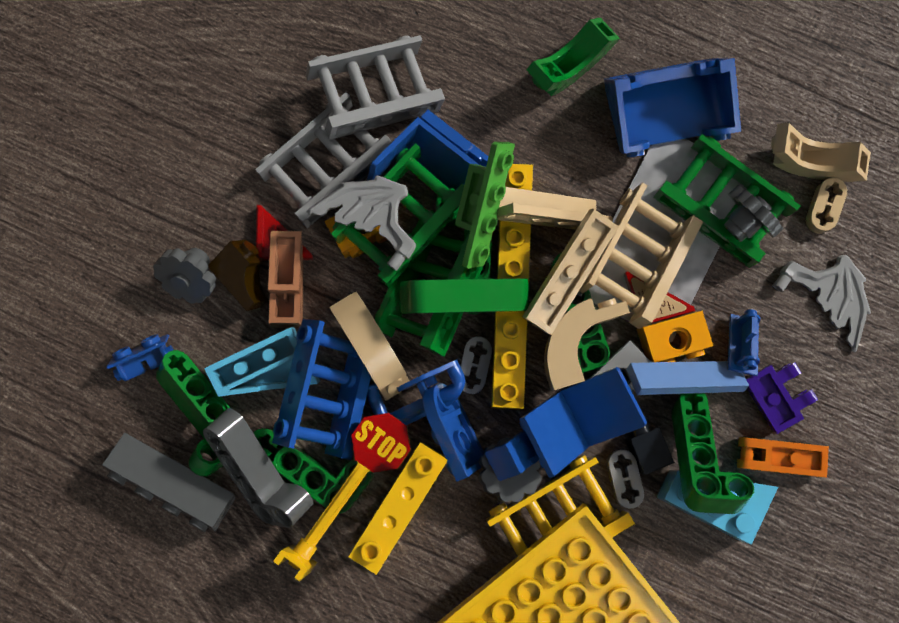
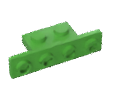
M493 142L486 167L478 164H469L455 222L456 226L470 231L462 266L467 269L484 266L485 261L489 257L492 233L497 226L500 202L506 191L505 182L514 160L513 151L515 144L511 142Z

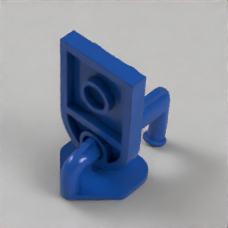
M456 359L397 387L398 392L417 385L423 398L390 414L405 425L427 416L432 428L433 440L441 447L445 458L448 460L445 464L446 468L454 475L456 482L481 468L478 461L484 451L458 399L465 387V376ZM447 371L452 384L447 386L443 383H438L435 376ZM375 383L369 384L367 400L373 414L388 413L378 387Z

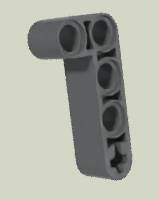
M231 408L226 409L203 430L206 441L253 512L263 522L270 525L292 528L313 505L311 495L304 488L283 481L247 422L237 411Z

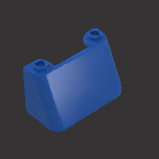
M735 58L704 59L604 79L605 92L619 150L623 154L626 153V157L644 155V150L650 148L649 145L701 136V134L713 136V139L720 141L730 139L731 133L741 132Z

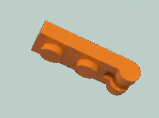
M747 437L738 438V446L741 447V457L737 459V468L827 478L829 446ZM754 448L762 449L761 461L753 460Z

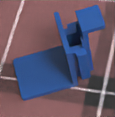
M427 110L420 118L417 117L371 163L367 181L374 180L376 175L384 177L396 165L395 159L405 148L410 150L415 143L420 147L421 157L417 161L449 189L454 188L456 190L461 184H465L469 164H478L486 167L489 156L430 110Z
M616 367L558 391L519 419V424L522 428L520 433L506 443L488 450L485 455L499 481L521 474L537 461L545 469L548 477L551 478L557 475L588 447L643 428L647 424V420L620 368Z

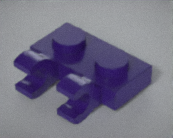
M796 362L789 363L777 371L774 370L772 365H768L758 371L757 377L750 375L746 378L749 384L747 390L774 434H779L803 420L804 417L800 410L818 401L812 389L804 390L791 398L783 383L802 373Z

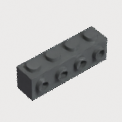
M125 432L102 464L109 471L107 475L109 479L121 486H124L126 482L137 487L134 493L148 501L155 497L163 502L162 509L178 517L180 512L190 517L189 524L202 532H206L207 528L215 532L235 501L233 493L203 476L196 475L189 468Z

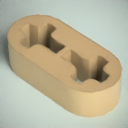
M828 178L817 186L806 216V224L810 231L822 234L836 226L847 196L846 184L839 178ZM831 186L833 187V193L837 195L827 202L829 192L826 189ZM825 209L824 220L828 222L820 225V219L816 218V216L823 213Z

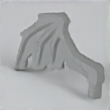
M376 175L374 180L342 182L341 188L335 190L306 211L309 215L315 214L322 217L330 209L343 206L335 213V222L345 226L356 222L355 229L365 230L366 232H372L375 227L380 226L379 234L389 240L396 251L387 262V265L395 271L399 269L406 259L411 257L416 249L414 240L398 224V207L400 201L408 196L407 187Z
M847 255L838 256L833 267L820 271L810 270L794 261L788 262L780 270V276L772 286L777 291L783 292L790 281L802 284L809 291L819 289L816 302L820 304L823 312L830 310L829 320L836 329L845 327L849 318V333L846 336V342L851 347V351L856 352L866 316L871 314L863 282L866 281L864 275Z

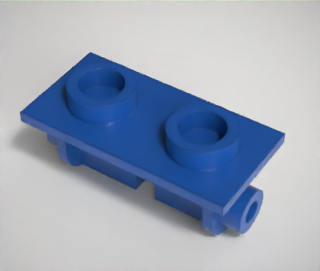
M746 310L742 316L730 314L728 370L757 377L758 364L760 363L758 358L760 316L757 315L756 310Z
M158 334L142 340V345L132 350L129 346L117 350L112 354L113 358L106 366L107 369L115 366L117 368L113 370L115 378L118 381L122 379L128 381L146 372L142 364L145 360L151 370L159 367L164 355L174 350L171 345L168 347L165 345L169 335L166 334L159 337Z

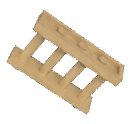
M643 182L634 190L629 188L621 198L619 204L623 207L614 221L619 228L579 290L581 293H584L594 285H597L620 301H626L627 305L631 307V311L634 312L629 323L638 329L653 322L703 223L702 220L694 215L684 222H675L641 200L647 188V185ZM634 210L670 232L672 240L669 246H662L628 224ZM621 234L658 257L657 261L660 263L656 271L653 270L651 272L614 248ZM608 259L645 282L644 286L647 288L643 296L638 297L601 274Z

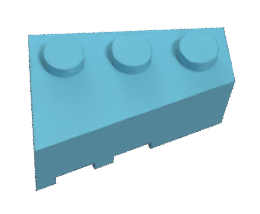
M293 326L204 368L217 396L286 388L297 344V331ZM312 376L310 385L318 384L320 379Z
M669 470L657 498L741 542L752 545L778 487L753 483L754 494L743 509L736 514L700 513L688 508L684 502L680 472ZM698 489L701 493L707 495L704 491Z

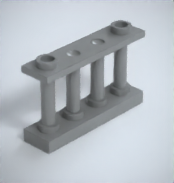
M421 35L415 37L402 36L393 42L329 57L320 55L308 61L305 75L307 81L320 78L332 111L325 127L329 140L422 116L427 110H430L432 113L439 112L445 100L442 89L431 91V89L426 87L414 56L417 55L423 41ZM403 58L416 91L414 95L408 97L399 95L387 63L388 61ZM376 65L389 99L387 102L376 104L371 101L359 68ZM348 71L361 106L359 109L349 112L343 109L331 76L333 74Z
M347 92L339 97L343 109L348 111L353 107L350 95ZM329 103L321 114L274 154L270 153L263 157L259 162V167L255 169L264 182L273 176L299 205V210L295 214L307 229L321 216L309 215L306 211L335 190L341 188L342 182L363 181L369 174L371 163L392 143L387 135H384L379 140L378 138L374 139L367 130L354 133L365 145L366 152L358 159L356 157L352 158L335 139H328L325 127L328 117L332 114ZM316 138L344 166V171L336 178L329 177L304 150ZM294 157L321 185V191L313 198L311 196L307 197L282 169Z

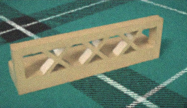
M506 187L505 195L500 202L497 218L501 221L577 230L588 210H596V200ZM603 215L613 222L612 216Z
M589 209L522 317L531 322L532 326L538 330L552 335L619 226L595 209Z

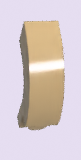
M790 123L777 124L776 135L772 137L771 141L772 151L775 154L773 164L776 167L791 174L818 180L834 177L839 178L843 182L867 181L871 152L861 142L825 143L814 141L801 135Z
M354 292L330 306L329 308L384 399L388 400L399 394L400 392H398L397 387L409 382V379L396 354L358 293Z
M592 298L577 304L564 314L552 335H549L545 347L544 366L551 391L585 381L578 360V345L582 335L591 326L629 314L630 311L626 301L617 303L615 298L598 303L599 309L595 310Z

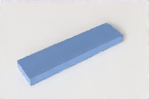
M728 361L630 363L626 369L637 395L744 392L749 386L743 373L728 370Z

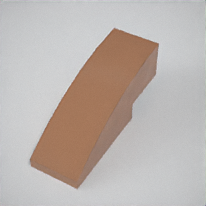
M271 231L268 323L272 328H290L293 326L299 328L302 324L303 243L301 231Z

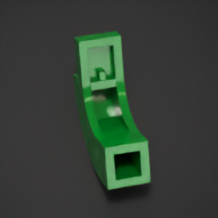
M602 18L590 19L562 49L550 57L533 61L526 70L532 76V81L538 88L545 90L550 96L556 95L589 71L608 53L620 38Z

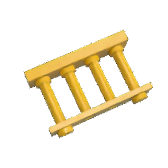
M419 443L348 556L349 558L377 575L448 460L443 455L424 443Z
M585 454L569 464L571 469L537 488L534 494L525 495L520 502L512 503L509 506L503 502L488 511L491 516L486 519L490 527L496 523L500 524L514 551L519 556L527 549V546L509 516L526 507L542 536L545 535L552 527L536 500L553 491L568 516L576 509V506L563 484L579 475L603 515L601 518L603 523L601 525L612 538L635 524L628 512L621 511L619 513L617 509H613L590 470V467L599 463L597 458L589 457L587 459Z

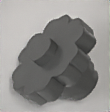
M737 185L728 194L738 207L727 216L728 221L724 224V227L740 242L746 237L750 239L759 229L769 234L772 238L784 229L779 220L770 212L772 209L770 205L760 196H753L740 185Z
M179 248L167 249L153 265L154 277L163 282V290L170 293L176 299L183 297L191 304L196 302L202 303L207 296L211 295L216 287V277L208 271L209 256L199 248H190L186 251Z
M505 437L500 439L497 446L506 443L511 438ZM490 445L484 449L483 455H481L478 461L480 467L484 470L480 472L478 479L486 493H496L497 499L500 502L516 503L520 502L524 495H531L536 492L537 486L542 480L541 475L536 471L541 466L539 461L528 467L521 474L499 481L485 455L488 450L497 446Z

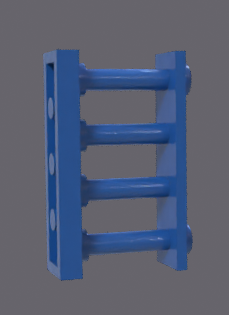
M302 319V324L296 335L297 344L279 417L273 427L274 437L272 443L294 449L296 439L325 444V454L352 460L354 450L351 435L361 422L371 376L350 341L322 333L324 321ZM319 345L348 353L344 371L315 364ZM314 376L341 383L337 402L307 395L311 377ZM304 407L334 414L330 432L300 426Z

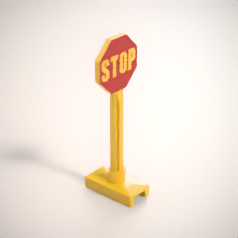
M390 413L363 418L351 435L355 460L358 462L357 466L305 538H301L296 546L292 544L281 550L273 562L277 565L289 560L288 564L294 569L299 570L294 577L298 581H301L310 574L316 566L317 562L311 557L317 550V543L369 471L375 473L398 469L411 451L407 426Z

